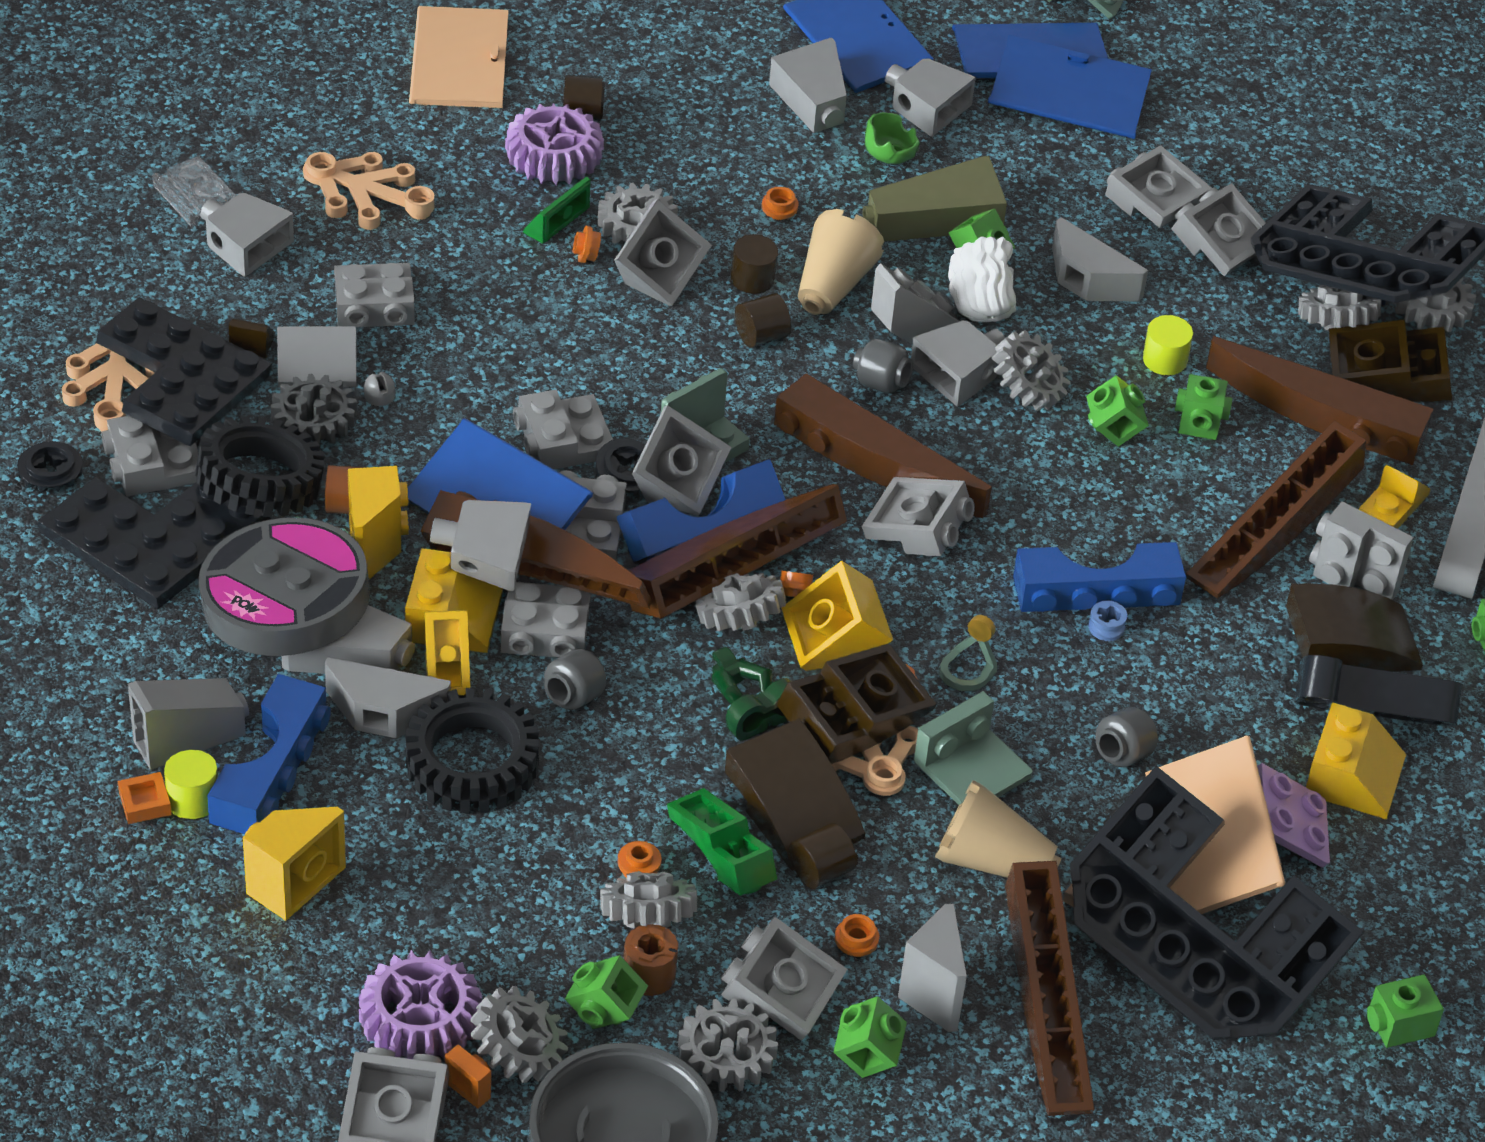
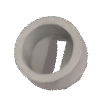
M379 372V374H371L367 377L364 384V398L369 404L385 406L393 402L395 399V384L390 375L385 372Z

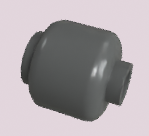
M873 339L864 348L857 350L853 359V369L857 370V379L862 386L892 394L908 384L913 371V361L909 358L905 347L884 340Z
M584 649L571 650L549 663L544 672V688L547 696L552 702L566 710H577L601 696L606 687V673L602 663L593 653Z
M1125 707L1100 721L1096 727L1095 740L1100 755L1108 763L1116 767H1128L1153 753L1158 743V732L1153 719L1144 710L1138 707Z

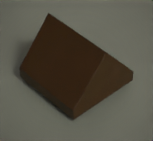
M238 319L230 320L229 342L254 352L259 357L266 358L275 337L273 329L265 324Z

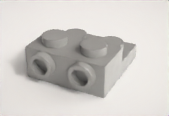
M1160 145L1148 153H1141L1133 162L1123 168L1117 167L1107 179L1108 186L1105 195L1130 217L1140 211L1156 226L1161 228L1176 219L1174 217L1176 213L1191 202L1194 206L1199 204L1200 198L1212 187Z
M1230 183L1219 191L1216 187L1210 189L1200 198L1199 204L1194 206L1190 202L1181 208L1174 216L1177 222L1171 229L1194 256L1203 251L1221 274L1226 276L1257 256L1251 244V237L1266 222L1236 187Z
M410 263L334 266L338 326L415 325L414 292Z
M550 390L519 396L518 407L513 408L515 427L517 431L523 430L526 454L552 469L595 462L600 448L613 440L594 394L561 400L557 390Z
M129 415L107 420L108 430L101 432L103 447L106 455L113 454L114 458H110L114 482H122L126 497L195 484L197 482V476H195L198 457L196 443L188 446Z
M560 471L559 473L593 492V497L586 503L565 531L583 539L616 561L621 536V529L616 517L625 511L627 483L618 482L611 475H601L597 479L580 478L572 471Z
M893 477L863 523L862 529L866 539L901 541L905 554L942 556L946 547H954L959 536L958 528L963 521L969 522L972 519L974 502L969 497L965 481Z
M1343 501L1332 514L1326 512L1316 528V534L1321 536L1322 540L1316 543L1309 557V562L1315 565L1313 576L1333 585L1354 587L1356 584L1370 592L1393 600L1399 593L1414 537Z
M516 582L514 591L508 590L507 600H505L501 627V653L559 658L574 649L585 650L591 593L560 585Z
M774 917L763 930L755 926L741 946L748 953L743 961L736 957L722 975L721 979L727 983V986L721 995L728 1001H731L732 998L737 999L738 1008L744 1009L750 1003L754 1004V1016L766 1013L769 1018L802 1041L812 1029L848 969L781 920Z
M378 1047L368 1048L367 1053L355 1051L338 1142H436L450 1076L448 1065L442 1064L440 1058L428 1054H415L413 1059L395 1057V1052Z

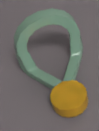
M976 615L971 619L968 624L970 636L953 647L940 664V678L953 689L971 692L979 690L997 672V662L988 642L994 635L996 627L987 616ZM978 641L986 660V665L980 676L972 680H962L953 676L949 671V665L963 650Z

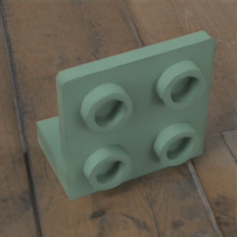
M719 368L708 375L701 376L697 381L670 393L662 400L661 412L668 405L731 446L732 448L724 462L726 463L749 450L750 438L724 417L728 373L723 368Z
M984 691L918 728L914 762L958 805L963 803L967 795L966 791L972 780L984 785L993 794L1000 797L1032 777V769L990 730L994 700Z

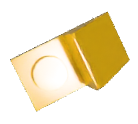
M1386 464L1379 487L1360 506L1359 510L1398 529L1427 498L1431 489Z
M467 610L424 612L427 676L451 681V690L456 689L458 695H466V688H471Z

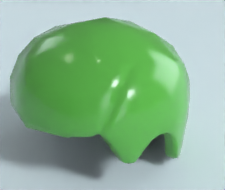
M881 112L870 117L865 131V146L875 159L887 164L897 165L908 162L915 156L920 145L915 128H911L910 131L906 130L902 125V117L898 114Z

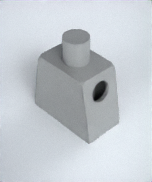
M922 59L909 70L897 64L892 65L886 73L885 82L894 87L892 104L894 110L933 137L972 106L976 77L931 59Z
M239 193L224 205L214 199H209L201 208L200 216L206 221L207 244L209 248L244 277L294 242L293 213L247 193Z
M964 320L913 337L911 353L913 369L958 407L996 378L997 374L994 373V369L999 364L992 360V356L997 353L995 347L1005 337L998 329H993L983 334L969 321Z
M466 500L462 504L458 522L434 518L430 542L452 546L451 568L454 571L500 588L514 591L530 525L531 503Z

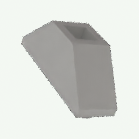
M1060 217L1056 220L1052 252L1058 284L1086 301L1139 302L1143 299L1148 275L1146 268L1064 218Z
M880 263L875 269L871 310L891 333L912 344L913 337L960 321L952 312V309L955 307L954 304L942 293L937 292L934 294L920 280L914 282L899 267L893 271Z
M327 657L325 661L326 692L357 731L392 738L403 736L406 734V729H409L411 717L413 715L418 717V708L421 705L426 704L431 708V698L440 695L446 703L447 691H451V681L433 676H423Z

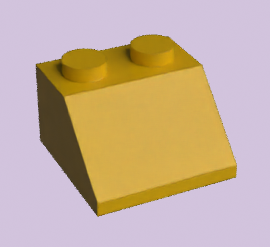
M397 466L348 469L350 535L358 542L365 554L369 579L401 553V535H409L407 510L401 511V507L408 506L407 482H399Z
M421 548L405 606V621L412 624V643L426 644L424 612L467 610L469 651L488 653L503 588L454 571L451 568V552Z
M840 561L786 603V606L781 607L800 668L805 671L823 669L827 661L885 645L893 640L873 580L843 561Z
M1332 702L1314 755L1306 788L1319 793L1327 802L1387 820L1406 753L1373 714Z
M339 807L274 810L261 822L251 825L243 836L246 894L285 921L288 920L346 868L344 811Z

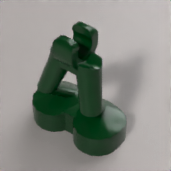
M727 647L712 653L713 660L718 664L712 667L713 674L711 680L731 705L727 710L726 724L729 731L738 740L744 741L764 732L768 728L769 722L772 726H777L788 720L776 704L786 685L791 680L781 678L773 682L772 670L746 661L744 658L736 659L735 655ZM745 679L758 681L760 693L755 696L753 694L743 695L736 684Z

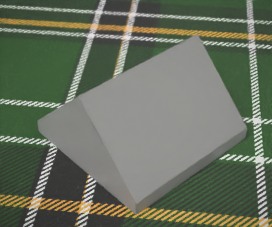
M654 199L614 261L626 285L669 306H673L712 245L662 202Z
M356 326L277 327L278 388H280L282 383L292 386L293 377H298L301 381H307L308 374H313L315 380H321L324 375H329V383L333 384L338 380H342L343 387H357Z
M667 405L663 408L632 475L646 502L652 503L666 498L678 511L699 515L732 447Z
M944 904L906 942L898 998L948 1032L958 1031L967 974L954 904Z

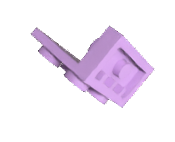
M1263 763L1259 764L1257 767L1275 842L1323 868L1330 863L1326 799L1319 793L1290 779L1285 774L1279 773Z

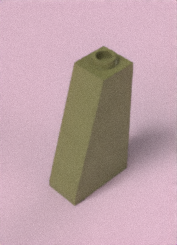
M982 156L870 190L868 206H863L862 217L877 228L883 236L884 242L950 236L948 232L971 216L992 209H996L1004 224L1007 201L990 157Z

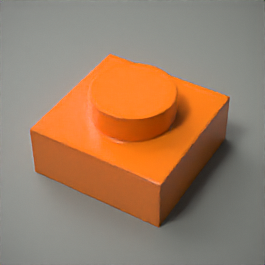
M161 772L118 781L119 795L128 824L171 815V804Z
M459 1044L445 1054V1064L448 1065L450 1072L448 1085L479 1109L491 1099V1070L483 1058L476 1054L471 1055Z

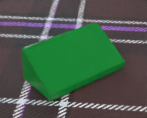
M585 177L541 211L524 228L523 233L543 244L590 208V178Z

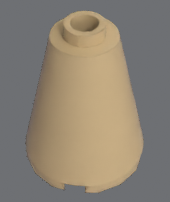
M832 209L821 213L815 221L798 292L799 301L809 313L815 315L830 313L880 260L884 252L882 250L883 236L865 218L856 214L855 218L851 219L842 216L845 210Z
M974 780L969 785L966 791L967 795L963 803L959 804L939 845L940 848L935 854V858L942 862L1006 878L1009 876L1012 863L1057 861L1058 867L1062 859L1055 855L1057 845L984 785Z

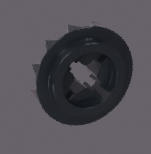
M619 438L607 442L597 453L595 460L596 475H611L618 482H626V491H632L637 495L640 489L632 472L627 470L619 473L618 471L620 464L627 466L635 462V468L645 444L629 438Z
M56 441L42 442L29 447L21 454L17 464L19 478L24 479L27 488L37 486L41 493L47 488H54L59 492L62 485L73 486L75 478L82 476L83 460L78 450L71 445ZM49 461L50 466L53 465V468L56 469V471L48 472V470L45 468L46 462Z

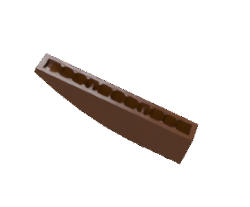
M1216 336L1211 340L1206 369L1222 380L1228 381V384L1267 408L1320 433H1323L1333 421H1336L1365 439L1366 450L1410 465L1414 464L1426 438L1433 408Z
M804 374L776 397L774 425L811 447L815 452L885 487L889 485L893 477L965 481L969 497L974 502L973 516L984 518L988 515L991 485L809 374Z
M1333 421L1186 573V578L1217 599L1246 580L1292 542L1364 469L1366 440L1338 422Z
M831 484L757 510L687 540L628 570L644 583L653 601L650 609L630 604L632 611L661 619L713 592L712 588L722 584L725 581V577L737 573L740 576H744L846 523L847 518L839 486Z
M440 490L421 529V533L431 550L451 552L452 546L430 542L434 518L458 522L463 502L466 500H477L474 496L462 491L454 494ZM530 515V525L518 574L650 609L653 601L644 583L613 558L583 539L547 521Z
M1057 861L1012 863L1005 889L1023 1008L1047 1116L1092 1114L1094 1112V1103Z

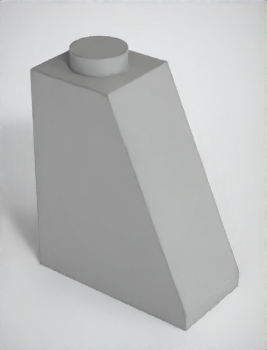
M832 37L771 57L769 86L813 133L844 123L847 94L836 42Z
M368 605L359 622L344 636L313 651L281 656L282 668L293 672L325 674V661L327 657L398 670L401 665L406 666L414 654L415 644L412 643V624Z
M227 678L134 681L128 684L133 742L150 770L164 766L171 756L180 751H204L246 735L245 717L249 716L248 704L241 692L235 693Z

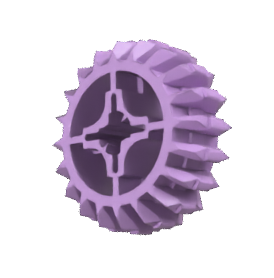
M554 103L551 107H544L539 104L536 110L526 108L524 114H516L514 122L509 123L507 138H505V149L507 150L510 165L516 167L517 173H526L527 180L538 178L541 184L545 181H553L555 185L558 181H565L571 184L573 178L582 180L585 177V173H594L595 167L600 165L602 150L604 149V138H602L600 124L593 121L592 115H583L581 108L571 110L568 104L564 107H556Z
M411 950L407 959L401 960L393 954L390 966L378 963L375 975H367V980L364 983L365 989H362L359 995V1007L361 1008L359 1009V1022L364 1027L367 1041H375V1047L395 1052V1057L406 1056L407 1059H413L415 1054H428L433 1056L440 1055L445 1059V1054L459 1044L465 1048L467 1040H474V1038H471V1032L477 1026L470 1022V1020L477 1011L476 1007L482 1002V993L480 988L477 987L474 974H466L463 962L451 965L448 954L439 960L434 959L430 950L425 957H416ZM449 1000L456 1007L451 1014L445 1011L444 1005ZM391 1001L397 1005V1011L392 1015L386 1010Z

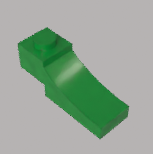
M705 788L667 803L669 818L686 832L701 849L717 872L718 880L739 896L757 892L763 885L777 880L772 849L750 834L747 818Z

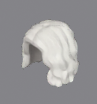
M980 237L974 243L968 242L961 248H955L954 254L950 258L948 272L950 281L949 292L958 312L971 321L997 322L1009 318L1012 313L1017 311L1016 295L1013 290L1014 270L1012 267H1008L1007 264L1013 253V246L1004 237H1000L997 240L994 237Z

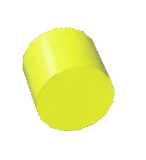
M1162 315L1154 318L1149 323L1143 352V361L1149 370L1161 375H1175L1186 368L1193 337V330L1186 320L1173 315Z
M201 750L180 751L170 757L164 768L165 787L171 804V812L177 817L185 819L205 817L209 815L207 795L218 778L216 761L210 754Z

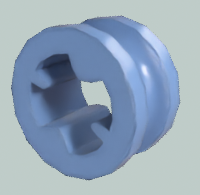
M1101 601L1096 603L1090 613L1089 631L1100 640L1114 641L1119 639L1125 631L1127 611L1117 602Z

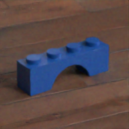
M768 459L722 477L718 502L706 517L686 515L673 507L666 498L625 512L616 518L631 558L635 562L646 557L647 560H650L670 550V548L720 525L786 499L772 462Z
M1177 542L1137 544L1129 560L1119 566L1106 569L1089 568L1079 565L1068 559L1058 547L1017 549L1013 579L1021 612L1092 609L1096 603L1101 601L1117 602L1124 608L1180 605L1186 575Z
M282 674L277 675L261 702L262 730L275 744L270 751L256 760L241 764H225L207 795L209 824L245 834L251 825L261 822L272 811L278 810L284 791L290 792L294 785L299 764L301 761L306 762L309 759L318 731H324L328 725L331 708L326 706V687Z

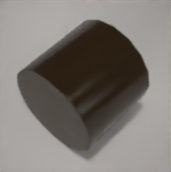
M566 75L563 107L568 104L571 110L581 108L583 115H592L593 120L603 119L605 92L603 77Z
M757 234L745 235L736 241L733 250L730 280L738 290L745 293L758 294L766 292L773 286L778 258L776 243L768 237Z
M777 293L738 304L735 308L734 315L737 331L744 344L749 348L788 337L791 333L792 325L789 310L785 301Z
M829 823L793 841L789 847L793 868L801 881L810 889H817L851 872L858 865V855L849 836L836 823Z

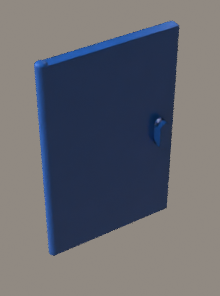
M795 0L783 5V9L812 43L831 37L835 40L843 80L854 93L884 83L887 71L894 64L909 70L922 59L934 61V58L883 0Z
M1098 23L953 24L952 26L964 72L976 78H996L1008 35L1108 59Z
M1008 35L988 103L1135 139L1137 135L1136 128L1152 69Z
M466 418L462 419L461 423L408 487V502L429 514L440 490L454 494L462 491L481 501L496 500L531 503V516L547 521L563 530L567 529L586 503L593 497V492Z

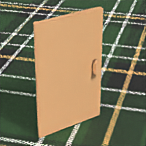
M419 6L417 10L409 103L418 105L503 108L508 10Z
M1244 736L1159 767L1223 818L1225 822L1221 830L1170 887L1172 891L1199 913L1203 914L1285 885L1250 736ZM1152 770L1145 772L1146 776H1147Z

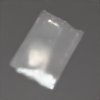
M200 156L167 168V173L163 175L158 173L152 174L153 186L190 226L196 225L195 220L201 218L200 211L207 200L214 199L224 205L236 196Z

